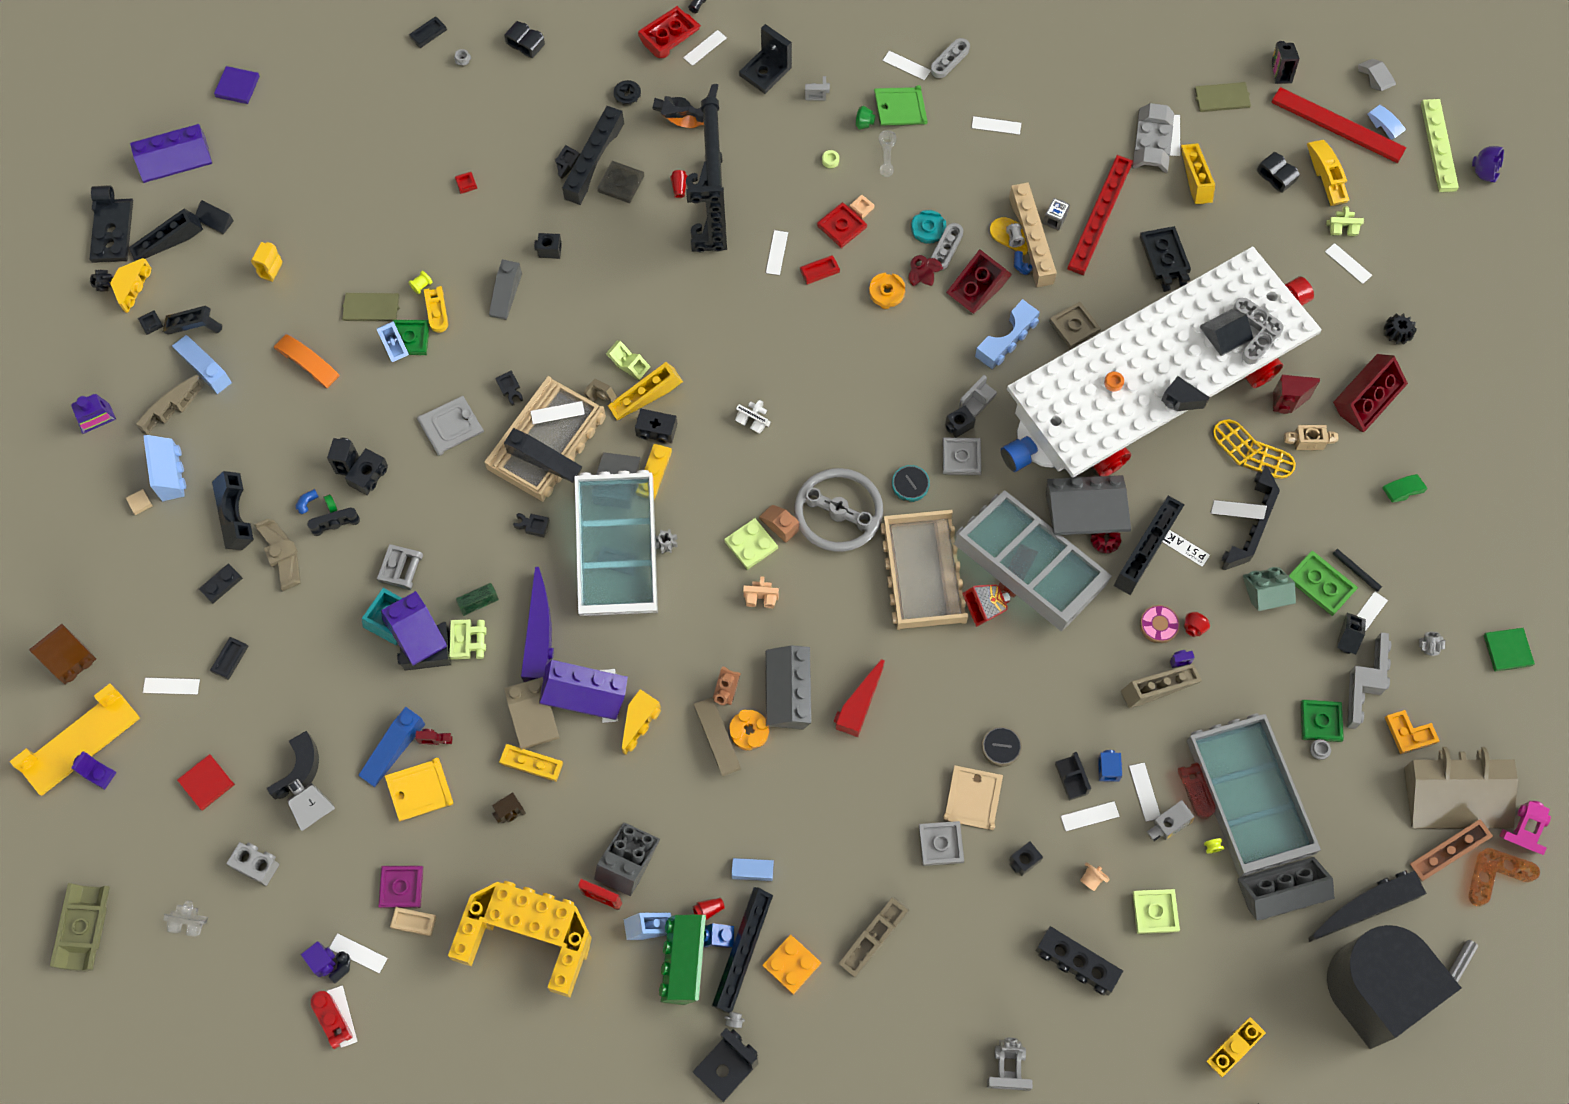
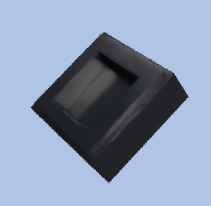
M155 310L138 318L147 335L163 327Z

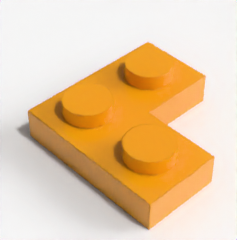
M1406 710L1385 717L1400 754L1440 742L1432 723L1413 728Z

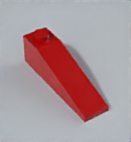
M881 659L843 705L841 712L837 711L834 719L836 730L859 737L882 674L885 660Z

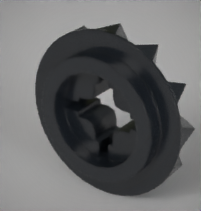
M621 81L614 88V97L617 102H621L623 105L625 103L631 105L632 102H637L638 98L641 97V88L634 81ZM630 89V94H628V96H625V93H627V91H629Z

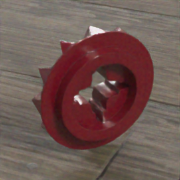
M1119 532L1107 533L1108 538L1111 539L1108 540L1106 545L1104 538H1101L1106 533L1091 534L1092 546L1101 553L1108 554L1116 551L1122 541L1121 533Z

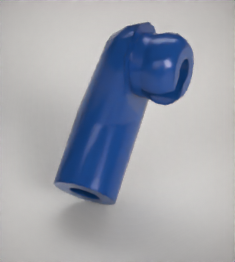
M1016 251L1014 253V268L1021 274L1027 275L1032 271V265L1023 262L1022 251Z

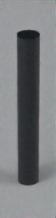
M1338 548L1333 552V555L1376 592L1382 588L1377 581Z

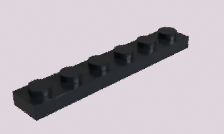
M753 888L712 1003V1007L728 1014L734 1009L773 898L772 894L761 888Z

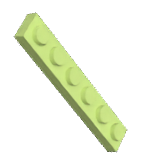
M1440 99L1422 100L1421 108L1439 192L1457 191L1459 186Z

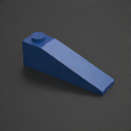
M405 707L385 733L359 773V777L375 787L415 738L416 731H421L425 726L422 718Z

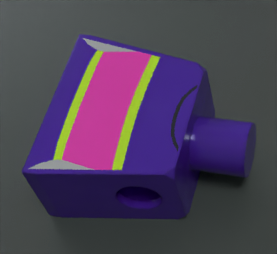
M92 394L88 397L80 396L76 402L71 404L83 434L116 420L110 404L97 394Z

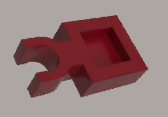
M422 729V731H416L415 739L419 744H452L453 736H451V733H437L433 729Z

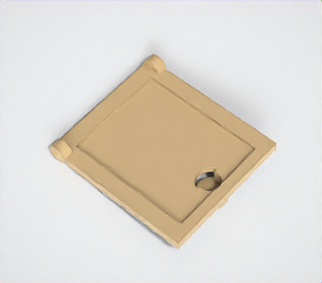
M954 765L946 813L943 816L944 820L951 822L960 821V824L994 830L1003 775Z

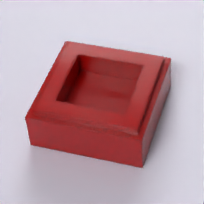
M472 172L455 176L460 194L477 189Z

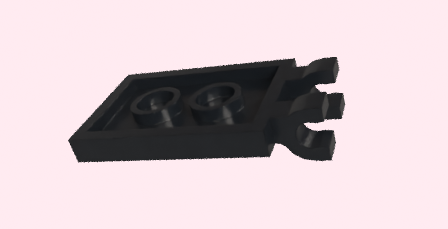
M1175 226L1141 232L1140 239L1155 280L1161 279L1163 292L1171 290L1170 285H1172V279L1178 278L1180 288L1188 284L1187 281H1190L1188 273H1190L1191 267Z

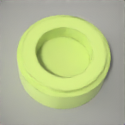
M833 150L824 152L822 164L826 168H835L839 164V154Z

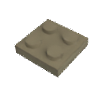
M1081 302L1072 305L1049 320L1050 324L1070 349L1096 335L1101 330Z

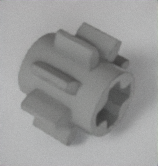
M670 529L668 531L660 530L659 536H655L656 549L660 548L662 554L664 551L672 553L673 547H677V542L675 541L677 540V535H672Z
M1427 632L1424 638H1420L1419 647H1422V651L1425 654L1435 656L1440 654L1441 649H1445V640H1443V637L1438 632Z

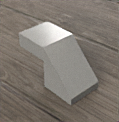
M1370 59L1358 65L1359 72L1369 75L1371 88L1383 91L1396 85L1394 78L1382 61Z

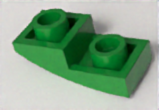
M1418 474L1400 478L1382 487L1392 503L1405 501L1410 495L1422 494L1428 489Z

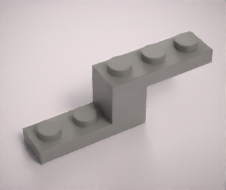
M1381 632L1375 639L1374 668L1355 666L1350 671L1347 728L1356 729L1363 723L1364 711H1362V704L1365 701V693L1382 695L1389 688L1390 678L1387 677V671H1389L1391 660L1388 659V652L1391 650L1389 633Z

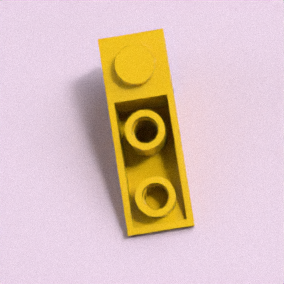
M641 689L628 705L622 742V751L625 755L628 751H633L638 743L637 739L639 736H643L649 729L648 724L652 719L655 720L661 712L660 702Z

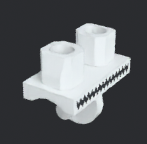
M761 400L756 404L753 402L749 403L748 406L753 411L739 404L736 408L739 412L735 421L745 426L749 417L754 419V422L750 429L759 434L765 426L769 427L771 422L759 415V412L764 415L767 412L766 409L762 408L763 402Z

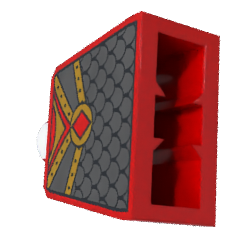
M998 585L973 586L962 593L976 627L1005 612L1008 609L1006 604L1010 602L1009 594L1007 592L1001 593Z

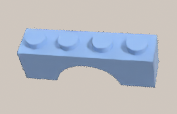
M1022 299L1010 314L1009 321L1013 327L1012 332L1004 337L987 336L977 347L975 357L991 369L996 365L999 366L1004 361L1005 355L1008 352H1013L1016 348V343L1019 340L1023 341L1028 330L1030 328L1034 329L1037 326L1040 312Z

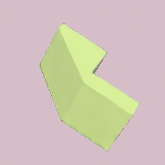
M617 340L606 353L617 367L637 380H640L650 368V365L640 354H632L621 341Z

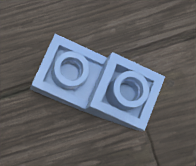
M1378 105L1367 114L1376 128L1382 126L1390 140L1406 130L1401 122L1381 105Z

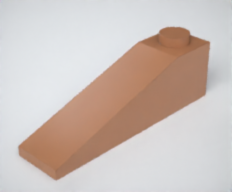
M1479 819L1410 863L1420 879L1424 881L1489 840L1493 835L1482 820Z

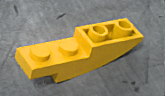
M1325 140L1307 143L1316 175L1322 178L1330 206L1347 203L1349 197L1344 185L1347 179L1336 154Z

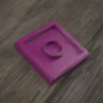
M381 866L378 907L421 908L423 866Z

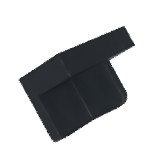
M1077 752L1072 753L1071 757L1055 762L1069 801L1089 794L1091 786Z

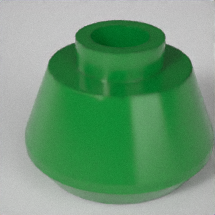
M863 105L858 109L855 125L859 130L870 128V125H874L875 115L871 109Z

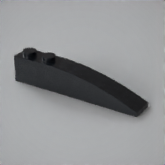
M1169 495L1167 496L1121 570L1114 584L1116 588L1129 595L1132 594L1185 504Z
M1405 870L1396 874V878L1393 880L1385 878L1376 882L1378 886L1359 895L1323 922L1308 938L1309 942L1421 898L1427 893L1416 872L1408 873Z

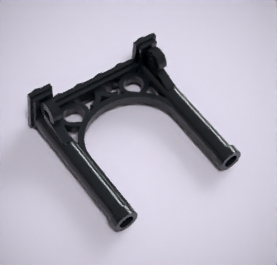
M706 97L701 101L704 119L705 161L699 182L693 184V182L698 181L697 173H691L686 178L687 203L706 202L707 219L703 232L701 234L697 233L702 231L701 223H697L691 228L692 252L699 253L727 250L724 187H722L721 171L723 156L720 152L718 111L720 108L719 100L714 97Z

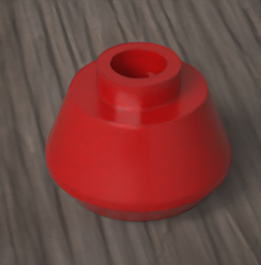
M1190 612L1186 614L1184 628L1186 633L1192 637L1201 636L1210 629V622L1204 615L1198 612Z

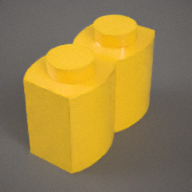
M261 242L251 259V263L256 268V273L259 277L273 282L283 264L276 246L269 242Z

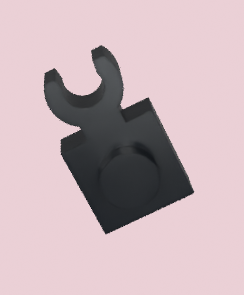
M512 370L495 378L503 395L509 394L508 399L512 406L515 405L513 402L515 396L523 401L522 394L516 391L520 386Z
M517 513V519H521L522 522L514 523V528L519 530L526 528V534L545 537L550 521L549 517L530 514V517L526 518L525 515Z

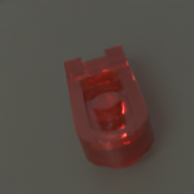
M1193 763L1187 768L1185 766L1178 768V774L1183 781L1195 814L1202 819L1211 817L1215 812V803L1199 763ZM1194 774L1196 778L1190 780L1189 775Z

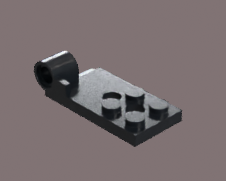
M111 185L92 186L91 199L94 219L89 260L92 263L128 261L133 199H115L114 189ZM116 227L112 232H107L109 228ZM114 242L111 247H106L108 243Z

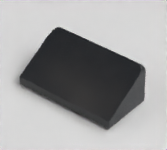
M203 200L199 203L195 215L198 216L200 223L224 234L234 222L231 215Z

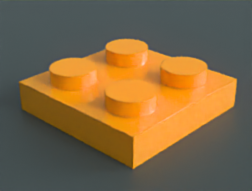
M790 934L762 966L794 995L821 965V962Z

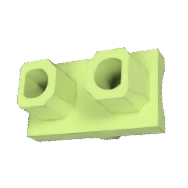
M1344 206L1342 211H1336V217H1331L1330 220L1326 221V226H1330V235H1341L1342 227H1348L1347 235L1357 236L1360 226L1364 224V218H1349L1354 217L1355 212H1349V207Z

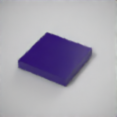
M226 66L214 92L215 97L248 104L260 77L259 73Z

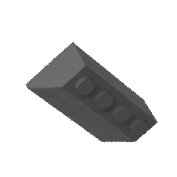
M790 645L767 649L765 651L766 726L804 730L811 724L810 647Z
M1315 857L1238 878L1248 910L1257 921L1335 899L1333 878Z

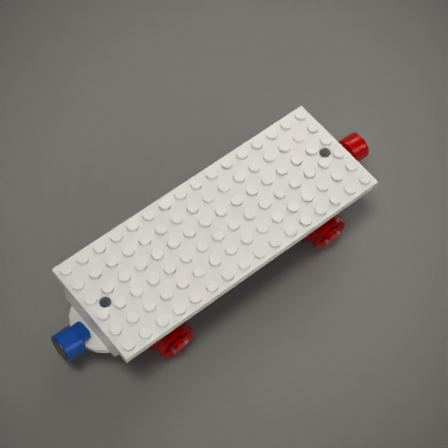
M1251 247L1007 386V391L1017 403L1015 414L1020 419V424L1017 430V439L1001 448L1003 461L1013 472H1017L1034 462L1043 467H1055L1058 472L1065 468L1072 478L1090 468H1094L1099 476H1108L1118 471L1131 458V453L1126 446L1186 412L1168 408L1161 401L1164 392L1177 376L1209 397L1239 380L1246 379L1253 388H1258L1271 381L1283 368V363L1278 357L1318 335L1322 330L1303 308V305L1314 299V291L1311 284L1302 276H1298L1284 284L1256 249ZM1239 298H1247L1278 319L1283 324L1284 329L1280 337L1256 364H1247L1243 360L1242 354L1251 341L1220 356L1200 329V325L1233 309ZM1254 315V316H1253L1256 321H1258V322L1263 321V317H1262V316H1260V315ZM1250 325L1254 339L1260 331ZM1258 339L1259 344L1264 346L1268 344L1266 339ZM1254 349V351L1251 354H1249V356L1252 357L1253 355H1255L1257 350ZM1113 371L1121 373L1124 377L1122 389L1116 392L1109 391L1104 385L1106 375Z

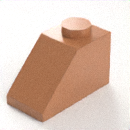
M771 505L759 516V519L785 543L799 531V521L781 507Z

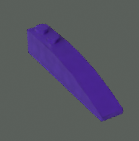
M535 567L521 673L523 682L544 677L545 666L550 662V659L553 660L554 658L551 613L547 591L539 567Z

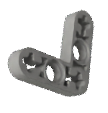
M1239 298L1233 310L1247 314L1249 324L1260 331L1242 354V358L1247 364H1256L1280 337L1284 326L1278 319L1251 300ZM1260 315L1263 317V321L1258 322L1253 316ZM1264 338L1268 344L1265 346L1261 345L1258 339ZM1254 349H1256L1257 351L1255 355L1250 357L1249 354H1251L1254 351Z

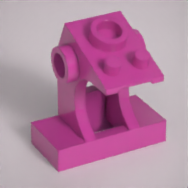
M1529 801L1524 805L1522 804L1517 813L1521 818L1516 829L1513 832L1502 829L1499 836L1544 855L1547 848L1537 842L1543 828L1547 827L1551 820V816L1548 815L1550 809L1544 807L1538 801ZM1529 818L1537 821L1533 833L1524 830Z

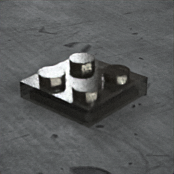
M612 161L597 190L599 193L630 203L644 178V172Z

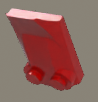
M676 6L639 30L638 36L643 45L654 56L665 58L669 55L672 48L698 31L701 25Z

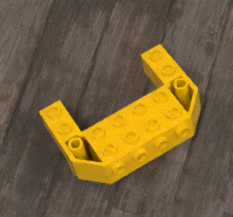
M504 881L503 883L495 882L470 895L448 957L452 961L472 967L485 929L493 931L494 926L557 945L561 950L547 988L550 992L570 998L583 960L587 959L592 939L577 907L574 906V902L563 899L561 902L555 900V896L543 893V895L535 894V890L528 887L519 889L515 887L516 884L509 881Z

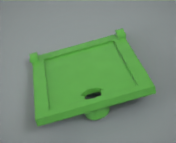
M920 85L914 88L874 89L880 125H925L928 123Z

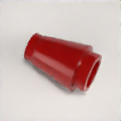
M675 170L670 176L674 197L676 198L685 197L687 175L683 170Z
M721 898L697 902L693 906L694 915H706V920L725 909Z

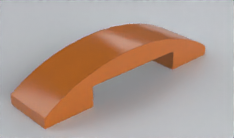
M287 334L274 346V349L286 358L289 357L326 388L340 376L315 352Z

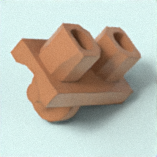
M722 666L713 695L716 703L721 705L726 703L731 705L733 703L741 673L730 671Z

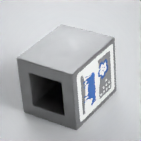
M1053 198L1045 214L1043 224L1060 230L1068 215L1070 204Z

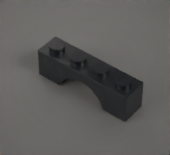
M223 471L212 481L224 546L225 549L243 550L254 538L251 523L243 522L239 514V500L244 490L241 474Z

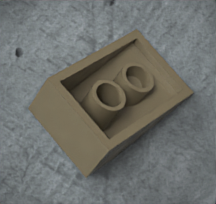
M543 677L504 688L521 750L560 738L552 707L539 704Z

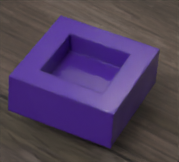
M1180 650L1175 652L1170 660L1171 667L1176 668L1190 665L1195 658L1193 651L1186 652V650Z

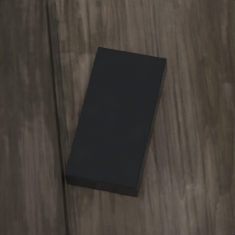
M435 16L410 33L409 36L419 48H422L447 31V28Z
M229 637L210 671L229 680L249 646L246 643Z

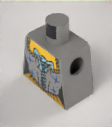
M1181 800L1154 820L1155 826L1148 830L1147 834L1153 842L1162 836L1167 840L1191 824L1194 820V815L1183 800ZM1169 822L1172 826L1166 827L1164 823Z

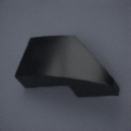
M567 145L564 146L559 156L555 159L558 176L561 179L573 168L580 155L578 151Z

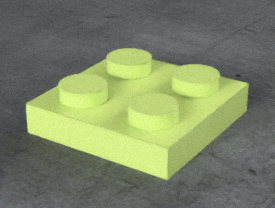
M756 518L724 539L725 543L747 570L778 549V545Z
M1175 889L1132 892L1137 934L1180 931Z

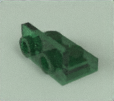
M491 583L456 598L463 616L499 600Z

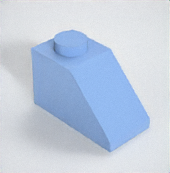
M638 913L624 919L627 940H644L667 935L665 924L668 918L671 917V913Z

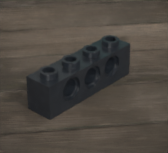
M1051 926L1035 950L1039 953L1038 956L1048 962L1050 960L1057 964L1056 967L1065 973L1071 972L1075 975L1076 980L1083 984L1089 983L1094 987V991L1103 996L1105 994L1109 996L1123 973L1122 969ZM1055 947H1062L1065 951V955H1057L1055 953ZM1073 958H1080L1083 961V967H1076L1073 963ZM1092 969H1098L1102 977L1100 979L1094 978Z

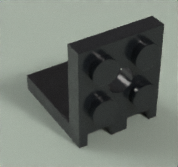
M764 24L761 27V51L739 71V76L766 94L792 68V42ZM760 70H766L767 73H766V74H761V73H759V71H760Z
M727 1028L720 1034L722 1040L693 1071L723 1103L759 1064L758 1052L750 1044L745 1046L742 1043V1037L734 1029L729 1031ZM721 1065H725L729 1069V1073L725 1077L717 1075V1068Z

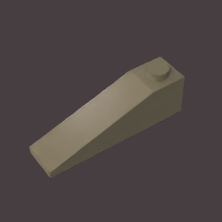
M1194 664L1131 681L1121 690V693L1130 709L1198 684L1202 680Z

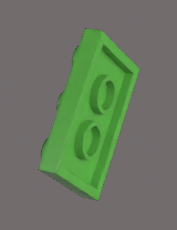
M1313 550L1289 575L1298 589L1331 616L1358 589L1355 584Z

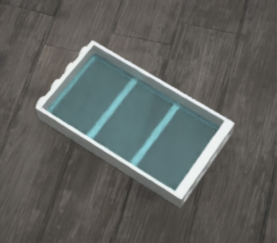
M639 470L637 473L629 474V471H619L618 474L599 472V475H591V473L587 472L580 473V476H575L578 614L580 616L658 613L653 474L649 473L648 470Z

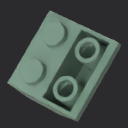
M1271 567L1264 571H1252L1249 574L1243 575L1250 601L1258 611L1296 603L1295 582L1280 567Z

